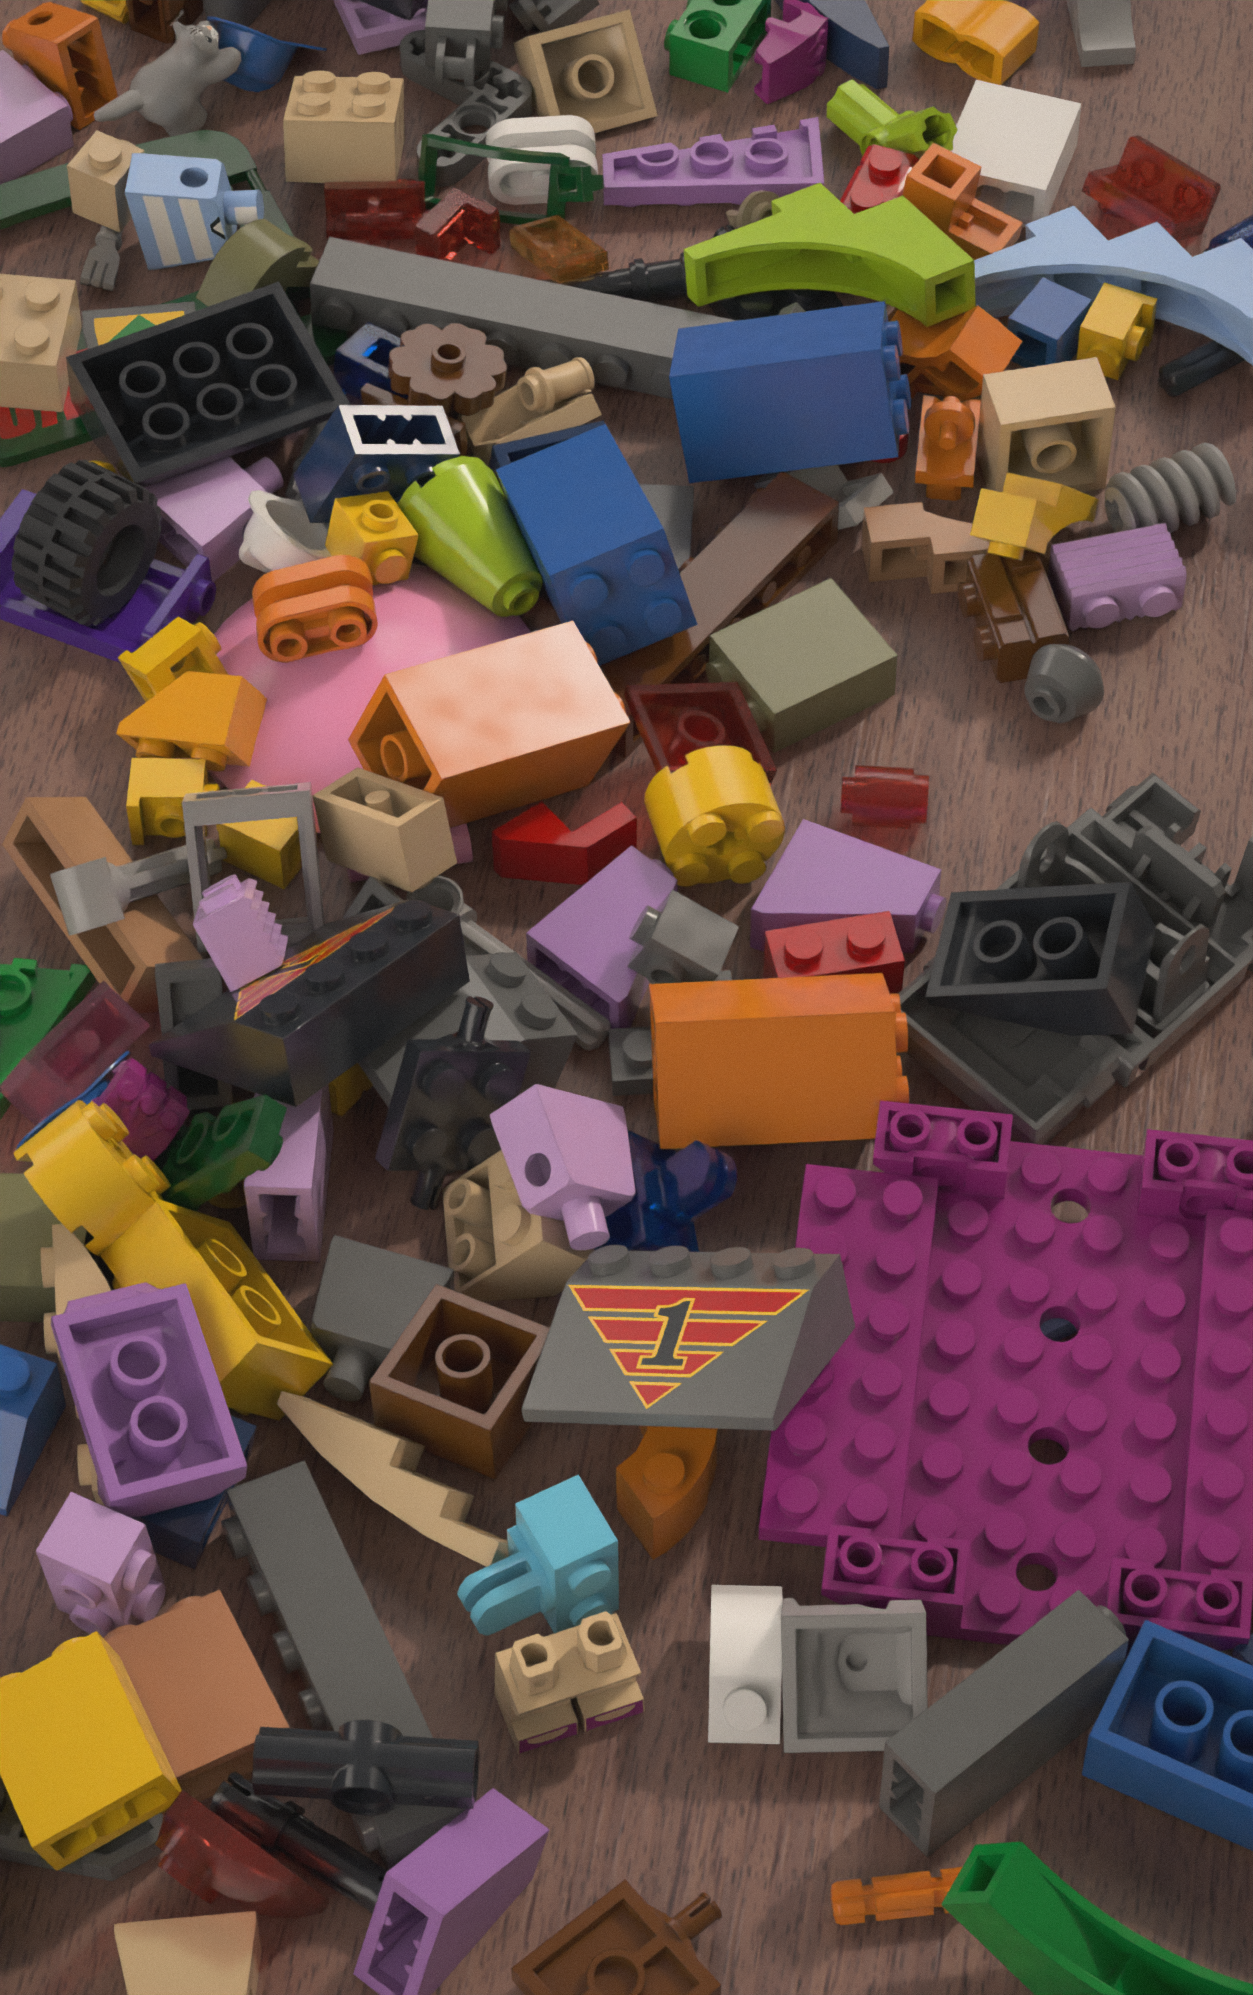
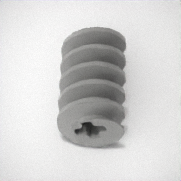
M1205 442L1193 447L1192 451H1179L1173 454L1171 459L1162 457L1153 461L1150 466L1144 464L1137 466L1131 470L1130 474L1125 472L1117 473L1110 478L1105 489V510L1114 533L1166 523L1167 532L1172 533L1178 530L1179 517L1184 524L1191 526L1198 523L1200 511L1209 519L1218 516L1220 500L1229 506L1236 502L1234 478L1226 458L1217 447Z

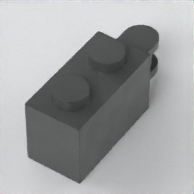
M428 0L425 21V66L435 67V83L443 84L444 78L464 80L466 86H473L475 70L490 71L492 48L502 49L504 16H497L496 13L497 10L507 11L508 0Z

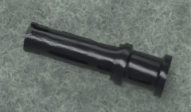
M684 252L680 254L679 259L645 263L642 258H638L628 263V268L564 276L548 280L542 279V281L649 303L684 298L687 303H694L687 296Z

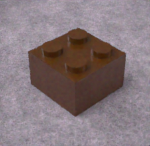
M436 1284L369 1381L375 1425L425 1445L423 1451L496 1479L533 1423L524 1421L521 1409L550 1328Z

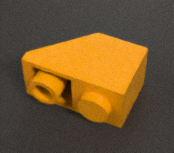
M187 671L120 721L116 734L136 749L135 755L138 758L205 759L207 770L224 771L226 764L250 767L267 698L243 676Z

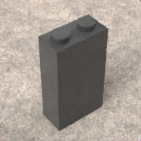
M1080 1590L1076 1591L885 1742L879 1808L927 1858L1096 1722L1125 1662L1129 1641L1123 1625L1115 1614L1102 1605L1096 1607Z

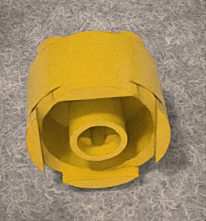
M712 746L686 754L688 764L672 774L668 765L659 771L646 789L644 804L666 866L677 879V884L687 887L698 883H714L727 879H732L735 883L744 884L761 877L766 871L765 861L776 852L783 841L785 824L760 762L758 764L753 761L751 753L743 748L736 746Z
M77 1100L15 1150L14 1156L17 1161L33 1162L34 1165L24 1172L31 1186L71 1234L80 1226H83L94 1237L85 1247L100 1257L101 1253L156 1202L154 1198L164 1201L161 1194L171 1185L163 1172L147 1155L140 1159L124 1144L122 1140L129 1135V1131L107 1104L103 1103L98 1106L93 1101L86 1104L81 1100Z

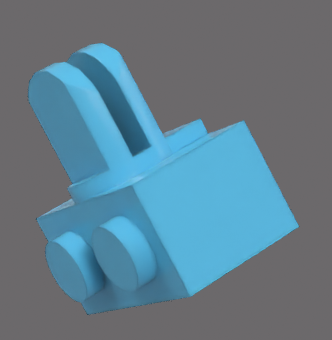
M576 1475L516 1503V1525L507 1529L508 1557L467 1576L459 1586L457 1593L466 1611L471 1612L470 1618L478 1632L486 1636L538 1612L543 1613L552 1631L557 1633L581 1625L584 1618L605 1611L612 1614V1612L618 1610V1540L580 1476Z

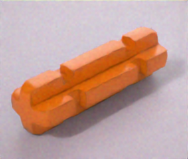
M962 1867L940 1869L939 1877H931L930 1871L871 1877V1884L862 1885L860 1878L836 1881L832 1884L830 1890V1902L834 1920L837 1924L849 1925L865 1923L866 1915H874L876 1921L934 1915L935 1907H943L941 1904ZM943 1907L944 1913H949V1912Z

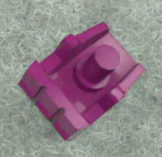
M784 0L783 21L769 17L765 22V30L768 34L757 47L754 56V62L763 66L762 79L754 86V92L766 104H770L808 87L817 77H821L825 71L828 18L820 15L810 3L798 0Z
M131 1057L129 1060L121 1062L112 1071L115 1074L112 1081L100 1097L94 1098L91 1101L95 1102L98 1106L103 1103L107 1104L124 1123L129 1131V1135L122 1141L133 1154L137 1155L140 1159L147 1155L154 1161L170 1144L189 1115L190 1110L187 1108L186 1095L172 1085L166 1088L167 1082L152 1071L146 1074L147 1068Z

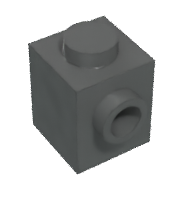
M672 890L657 909L647 905L638 917L629 936V939L636 942L637 946L627 967L645 976L651 984L714 981L719 976L739 926Z

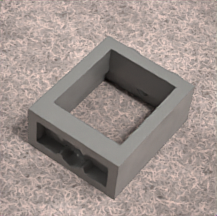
M311 782L186 793L184 795L182 807L194 919L200 905L199 901L204 898L202 892L211 886L204 825L297 817L307 917L278 919L274 923L281 924L280 934L288 936L286 950L325 924ZM196 932L198 952H208Z

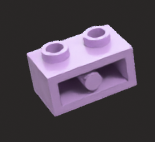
M70 1492L36 1549V1554L57 1609L69 1614L71 1621L80 1629L89 1634L97 1631L102 1637L120 1626H137L142 1621L146 1622L153 1619L162 1605L166 1588L146 1525Z

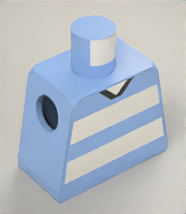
M132 153L125 196L148 270L213 260L224 243L236 232L237 225L248 224L254 220L264 218V202L261 191H231L224 163L218 159Z

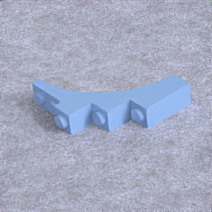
M1075 206L1025 224V241L974 260L976 306L979 305L993 318L1011 315L1043 277L1092 299V304L1105 282L1157 298L1155 319L1165 320L1201 333L1236 352L1253 366V249L1242 238L1192 257L1158 222L1108 241Z

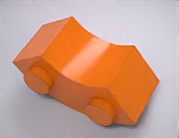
M979 305L965 313L926 327L919 320L897 308L888 315V322L898 321L900 325L903 350L902 356H899L900 375L907 374L911 399L914 398L917 392L942 395L943 399L947 396H955L960 401L978 397L982 394L983 374L1003 372L1022 343L1021 339Z
M639 1426L643 1439L637 1450L616 1467L617 1510L653 1560L671 1549L692 1529L708 1503V1494L717 1466L718 1428Z

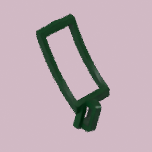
M434 134L422 135L418 169L417 205L437 212L484 221L564 228L566 202L594 201L593 192L605 188L604 175H591V166H569L570 157L562 153L503 148ZM438 148L486 158L550 164L546 215L502 211L434 198Z

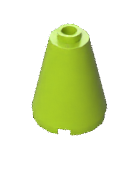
M460 456L443 461L431 468L437 476L428 481L422 488L414 481L406 489L397 504L419 535L414 556L497 616H517L529 611L539 598L543 580L495 473L478 457Z

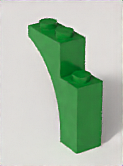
M1023 1842L975 1844L941 1904L1034 1995H1253V1984L1223 1975L1180 1957L1115 1920L1063 1881Z

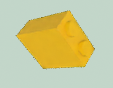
M97 1631L86 1637H76L63 1642L52 1652L51 1657L22 1673H11L0 1678V1776L31 1847L56 1871L186 1799L120 1656Z

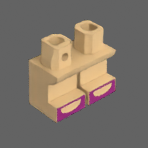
M605 1611L582 1619L581 1625L545 1637L535 1634L514 1641L512 1648L495 1653L494 1694L518 1754L578 1734V1720L570 1699L574 1703L585 1732L645 1712L644 1698L636 1681V1677L641 1676V1671L617 1613L611 1615Z

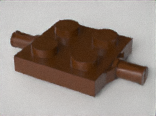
M624 1879L511 1968L512 1981L525 1995H721V1984L697 1959L691 1940L715 1921L720 1920L722 1912L716 1902L713 1900L710 1903L711 1897L707 1893L702 1892L699 1897L671 1918L666 1913L648 1905L628 1881Z

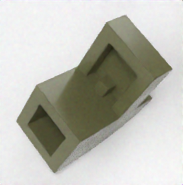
M266 219L254 220L236 231L218 251L196 298L205 305L211 306L276 282L280 283L284 292L287 287H310V282L319 261L311 256L312 248L304 241L286 234Z

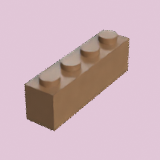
M87 797L25 798L2 843L3 847L121 1014L159 1012L155 964L203 959L157 894L129 903L123 912L125 919L69 936L50 874L106 857L107 862L115 866L133 861Z

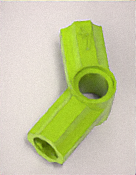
M853 79L840 85L833 98L827 103L826 117L860 146L862 157L867 147L873 144L914 154L919 159L932 143L949 151L953 150V139L958 132L956 124L950 113H942L934 106L917 112L907 110L898 114L865 85L858 84Z

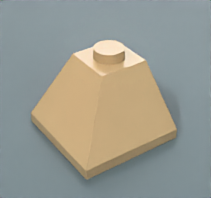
M630 9L531 35L513 43L521 74L532 86L533 107L539 117L578 116L587 120L592 125L594 133L658 116Z

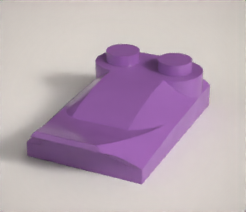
M144 1282L68 1301L63 1314L51 1316V1327L97 1473L98 1495L107 1508L128 1517L145 1516L212 1498L246 1477L247 1463L186 1283L158 1289Z

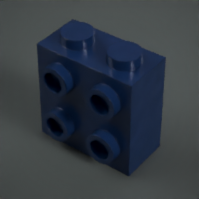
M338 405L295 471L294 478L309 522L330 523L335 498L388 491L398 504L406 489L414 481L422 488L428 481L437 476L431 468L443 461L457 458L460 453L443 406Z

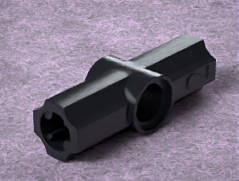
M369 1719L346 1722L339 1727L338 1732L260 1727L259 1733L255 1738L253 1751L254 1795L329 1799L332 1805L338 1809L362 1816H377L388 1813L394 1808L395 1804L473 1809L479 1780V1742L403 1736L400 1730L394 1726Z

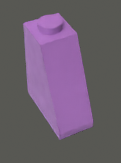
M803 819L751 908L750 947L764 951L765 931L890 911L902 953H914L925 931L930 933L936 931L945 911L946 898L939 896L941 869Z
M631 845L526 932L527 961L608 1019L611 1029L630 1028L649 981L645 976L627 967L637 946V943L630 940L629 936L638 917L647 905L657 909L672 890L677 892V879L663 862L657 859H649Z
M492 1788L474 1803L473 1809L463 1811L386 1872L353 1975L379 1995H432L532 1881L549 1829Z

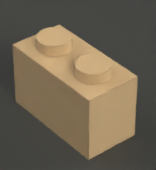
M358 767L312 795L326 858L330 862L358 873L378 878L380 881L409 892H414L428 886L435 877L457 864L444 799L440 796Z

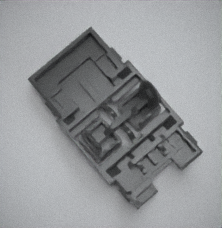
M1151 773L1138 786L1129 787L1107 806V813L1103 816L1093 808H1089L1067 828L1058 821L1051 822L1043 827L1027 846L1022 856L1019 870L996 889L1116 882L1132 883L1156 926L1133 1034L1069 1036L930 1005L925 996L935 957L924 965V972L899 992L901 1013H906L908 1027V1051L905 1053L974 1111L1012 1114L1010 1141L1046 1145L1078 1116L1079 1110L1084 1105L1089 1109L1114 1086L1115 1081L1123 1087L1131 1084L1135 1079L1138 1068L1145 1071L1244 980L1247 969L1253 972V836L1247 843L1235 882L1229 885L1227 882L1232 868L1224 863L1214 873L1206 867L1202 861L1207 848L1200 842L1189 852L1180 846L1194 834L1201 810L1154 773Z

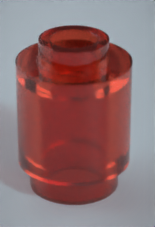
M855 765V777L842 776L840 813L853 814L852 826L911 829V823L926 824L929 775L914 774V768Z

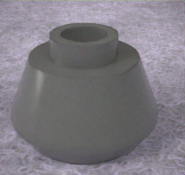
M1049 644L1039 648L1033 655L1024 690L1030 708L1038 717L1047 721L1065 723L1092 712L1101 704L1104 697L1102 674L1094 660L1085 652L1067 644Z

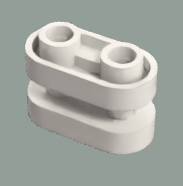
M562 115L506 119L493 125L486 135V145L562 153L570 157L569 166H591V175H598L594 129L587 120L581 117ZM487 158L489 162V189L497 200L511 205L547 203L550 164Z

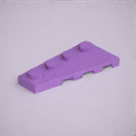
M818 117L800 120L799 129L777 133L774 125L752 128L751 138L728 142L723 140L721 134L699 137V141L687 149L678 150L672 143H664L602 154L605 186L603 188L604 205H622L625 207L650 204L690 206L698 203H732L741 205L749 194L758 190L770 191L779 197H783L817 183H821L824 186Z

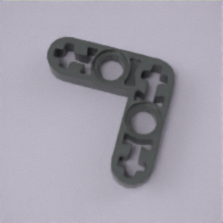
M425 30L411 32L401 40L399 49L403 75L411 81L460 105L428 134L486 145V135L489 129L496 123L512 118H529L532 115V86L520 74L491 60L490 71L475 70V75L479 78L474 81L473 86H466L464 82L444 78L443 84L435 83V67L425 66ZM471 125H482L488 128L487 131L480 134H468L462 131L463 128ZM422 140L417 145V169H419ZM438 148L435 186L446 187L456 184L486 157Z

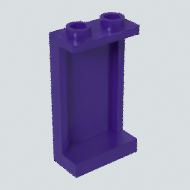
M22 489L0 518V619L121 663L117 658L126 650L133 653L178 616L193 625L199 615L205 616L209 612L215 600L216 584L212 582L208 557L196 554L186 570L153 558L143 582L129 602L125 603L112 618L108 617L104 623L96 626L93 624L90 626L81 625L20 592L21 589L16 587L13 580L15 572L12 571V558L15 552L13 549L15 538L19 532L24 514L27 512L36 494Z

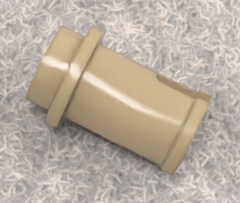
M577 357L572 359V361L545 370L539 367L530 368L526 371L525 376L518 381V395L526 409L546 413L553 409L554 403L580 394L590 393L591 389L594 388L595 379L589 363L584 358Z

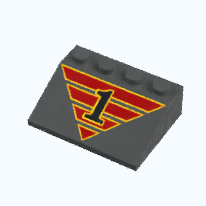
M621 1245L605 1246L593 1251L565 1284L521 1409L524 1421L775 1431L855 1329L840 1254H813L807 1248H792L780 1253H751L749 1249L744 1247H730L718 1252H689L687 1248L682 1246H670L657 1251H628L626 1247Z

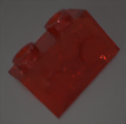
M1136 135L1128 139L1119 164L1088 172L1081 192L1098 201L1099 209L1110 216L1125 218L1140 228L1158 222L1176 241H1181L1202 235L1221 186L1216 181L1150 141Z

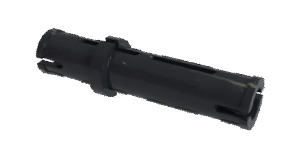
M234 1771L228 1775L227 1781L232 1785L230 1786L225 1781L221 1783L211 1801L210 1811L238 1826L261 1842L260 1850L272 1858L281 1855L287 1860L294 1862L315 1878L373 1914L385 1874L388 1870L303 1816L305 1809L290 1800L284 1804L269 1795H254L252 1783L241 1774Z

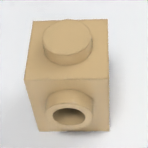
M96 130L67 165L73 213L120 233L132 219L125 196L132 153H145L144 150L136 147L129 141L119 140Z

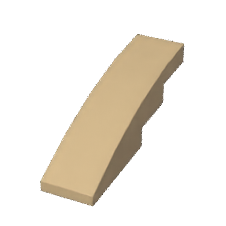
M281 1391L277 1402L280 1409L320 1455L371 1500L426 1537L486 1567L508 1557L507 1539L464 1522L474 1498L473 1495L415 1472L425 1445L310 1398Z

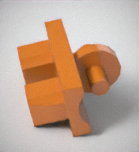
M923 395L915 483L927 484L926 497L929 499L957 501L961 499L962 487L973 488L980 399H969L960 402L955 396H947L942 401L934 396Z

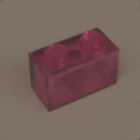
M103 980L21 1059L1 1083L0 1092L37 1126L54 1111L82 1094L108 1067L134 1045L150 1025Z

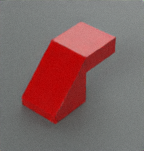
M542 801L492 831L494 871L501 878L584 885L631 845L637 849V817L622 802L573 832Z

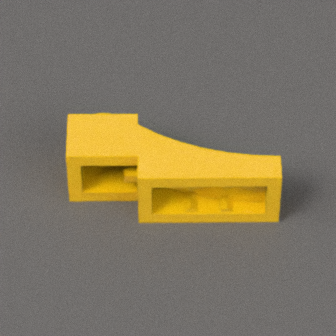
M1007 473L1002 492L981 488L970 535L989 542L987 553L1022 561L1025 550L1045 554L1047 543L1056 533L1069 524L1078 521L1094 522L1099 499L1060 483Z

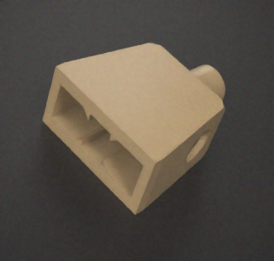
M256 1911L114 1924V1934L128 1995H256L262 1953Z

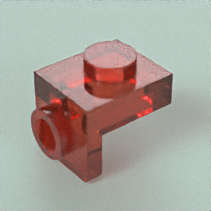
M453 188L433 209L425 211L419 217L413 233L414 240L416 241V255L450 261L467 243L493 255L501 247L498 209L482 199L475 198Z

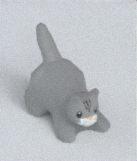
M200 21L197 26H184L179 22H174L173 28L176 33L174 45L155 61L142 66L132 79L130 89L96 110L94 118L98 122L116 121L137 110L148 121L162 126L170 136L198 131L205 124L208 115L206 109L200 103L201 93L208 85L228 78L237 70L241 62V52L234 47L221 50L218 48L219 35L211 21Z

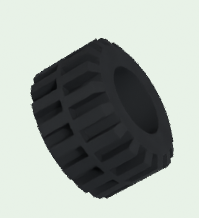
M78 460L75 464L70 462L63 466L59 473H54L46 481L43 488L37 492L20 523L21 526L15 538L13 547L15 552L12 558V571L15 572L13 580L16 587L20 588V592L81 625L90 626L93 624L96 626L104 623L108 617L112 618L116 615L123 605L127 604L133 597L153 561L161 532V526L159 525L161 508L157 506L158 499L146 488L94 462Z

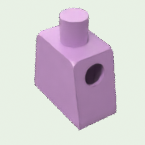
M226 457L144 488L156 496L158 499L157 506L161 508L159 524L161 532L158 541L186 567L189 566L196 554L208 557L212 582H214L240 560L238 555L239 549L244 541L243 537L246 526L253 514L248 501L251 491L261 490L272 494L282 488L284 483L279 469L267 457L260 459L244 470L230 457Z
M535 1084L490 1114L494 1131L521 1204L530 1214L564 1221L572 1249L589 1250L599 1247L610 1238L605 1217L632 1201L635 1194L623 1106Z

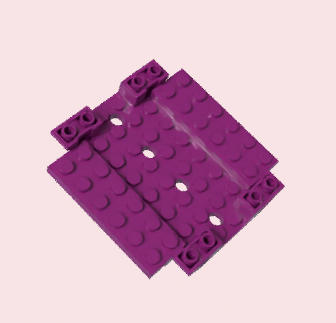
M880 1100L873 1165L884 1172L806 1164L795 1248H807L813 1254H840L855 1329L775 1431L771 1430L759 1523V1540L826 1547L821 1595L840 1605L860 1604L871 1608L886 1609L892 1600H921L926 1611V1636L1009 1645L1072 1594L1080 1590L1096 1607L1102 1605L1113 1612L1123 1625L1126 1637L1129 1639L1125 1659L1145 1620L1219 1652L1233 1649L1238 1644H1249L1253 1597V1140L1147 1129L1142 1155L1010 1141L1012 1114ZM1071 1201L1080 1204L1087 1211L1088 1216L1078 1223H1065L1057 1219L1051 1209L1058 1203ZM1060 1318L1072 1323L1078 1334L1069 1341L1056 1342L1048 1339L1042 1333L1040 1327L1050 1319ZM1050 1439L1061 1444L1067 1456L1059 1463L1047 1465L1036 1461L1031 1456L1029 1447L1038 1440ZM1039 1564L1045 1566L1053 1573L1056 1582L1047 1590L1032 1591L1025 1588L1019 1582L1016 1574L1026 1565Z

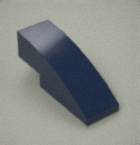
M775 0L783 12L784 0ZM798 0L810 3L820 15L828 18L826 59L875 89L887 87L889 44L865 0Z

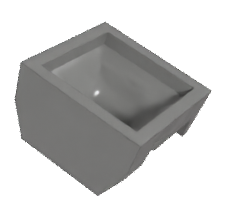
M794 1598L783 1599L781 1647L784 1753L884 1751L885 1742L928 1709L926 1611L922 1601L892 1600L886 1609L860 1604L799 1606Z

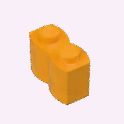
M927 0L915 11L912 41L922 51L937 60L956 63L965 73L980 81L1002 85L1036 51L1040 22L1025 8L1005 0Z

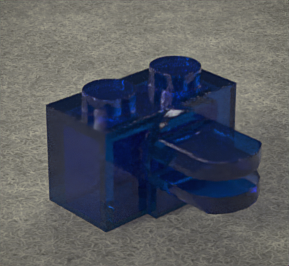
M627 1129L635 1194L632 1201L605 1217L610 1238L606 1243L594 1248V1250L610 1245H621L626 1247L628 1251H657L665 1247L682 1246L687 1248L689 1252H699L694 1221L732 1196L737 1181V1167L734 1160L727 1153L718 1149H712L709 1145L697 1140L679 1152L672 1149H660L658 1143Z

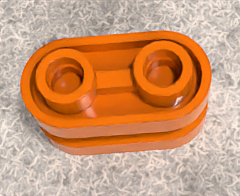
M335 555L274 570L260 577L253 587L252 597L254 613L257 618L258 646L261 652L273 661L289 663L318 654L354 648L369 641L377 630L378 620L375 602L372 598L371 572L366 563L357 557Z

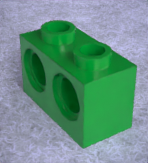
M688 0L686 10L679 20L673 19L665 35L664 49L669 51V75L728 93L767 33L765 22L771 17V0Z

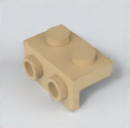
M517 385L495 395L494 404L491 407L480 410L471 416L459 414L458 420L466 423V437L474 457H478L488 467L493 445L581 426L602 414L593 394L572 397L554 403L553 409L546 413H539L536 410L530 411L522 404L518 395Z

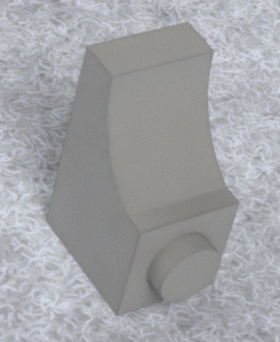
M1066 0L1081 67L1134 64L1136 45L1132 27L1130 0Z

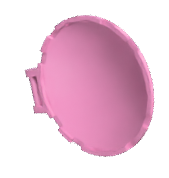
M412 564L407 580L373 586L372 598L376 606L378 627L374 636L369 641L354 648L331 651L289 663H282L267 658L259 649L256 632L257 618L254 613L253 598H251L227 618L214 633L222 648L216 655L229 675L243 676L267 698L264 714L256 738L250 767L226 764L224 771H207L221 789L225 786L229 790L245 788L251 779L265 786L311 782L312 795H314L355 768L363 769L348 738L384 674L531 633V631L518 615L508 617L497 616L432 568ZM313 802V808H314V814H315V824H316V833H321V832H320V828H319V824H318V819H317L316 811H315L314 802ZM467 824L450 828L457 864L473 862ZM347 868L350 883L369 879V876Z

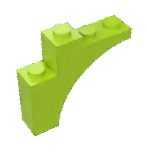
M817 183L772 200V216L683 249L687 296L698 307L718 300L761 291L783 289L827 290L862 296L879 302L885 301V304L909 314L922 322L926 327L976 307L974 260L904 196L854 214L821 183Z

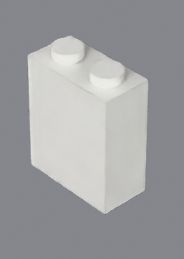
M976 80L956 125L958 132L954 136L953 150L951 151L982 167L975 198L1023 222L1022 227H1025V224L1048 216L1077 146L1081 103Z

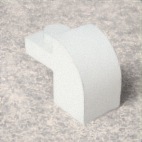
M711 1585L708 1742L780 1744L782 1586Z

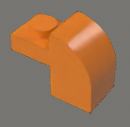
M932 143L906 175L902 196L909 200L973 260L1014 245L1020 237L1023 222L975 198L982 167Z

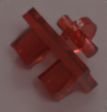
M397 179V181L325 182L324 197L327 240L329 237L343 240H369V245H381V240L426 239L425 181Z

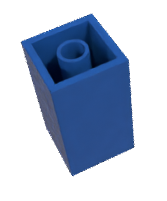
M885 301L679 328L669 380L689 484L898 457L900 435L909 434L907 410L911 409V396L907 374L900 375L899 356L903 354L900 325L898 321L888 322Z
M606 424L496 469L508 504L542 576V586L561 624L574 621L584 641L593 648L599 666L698 625L664 528Z

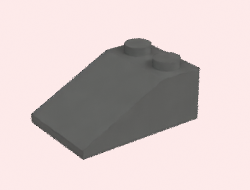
M517 952L466 956L470 982L363 1058L358 1064L389 1107L407 1040L438 1039L454 1034L459 1030L466 997L472 996L474 998L478 996L494 1004L484 1037L489 1040H518L531 1051L519 1092L520 1095L535 1084L555 1089L578 1034Z

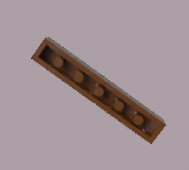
M780 472L765 488L760 487L753 492L746 507L730 523L725 522L719 526L711 542L695 558L690 557L681 565L679 573L698 625L599 666L613 692L622 699L626 715L630 720V724L612 749L613 752L626 759L707 676L705 667L709 662V638L711 634L777 604L837 543L839 501L785 472Z

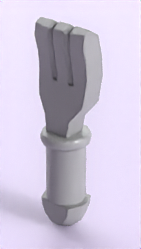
M103 225L101 226L100 232L95 237L96 246L89 250L80 277V284L92 285L95 288L102 287L104 290L113 291L120 260L117 251L122 246L121 237L123 230L119 233Z

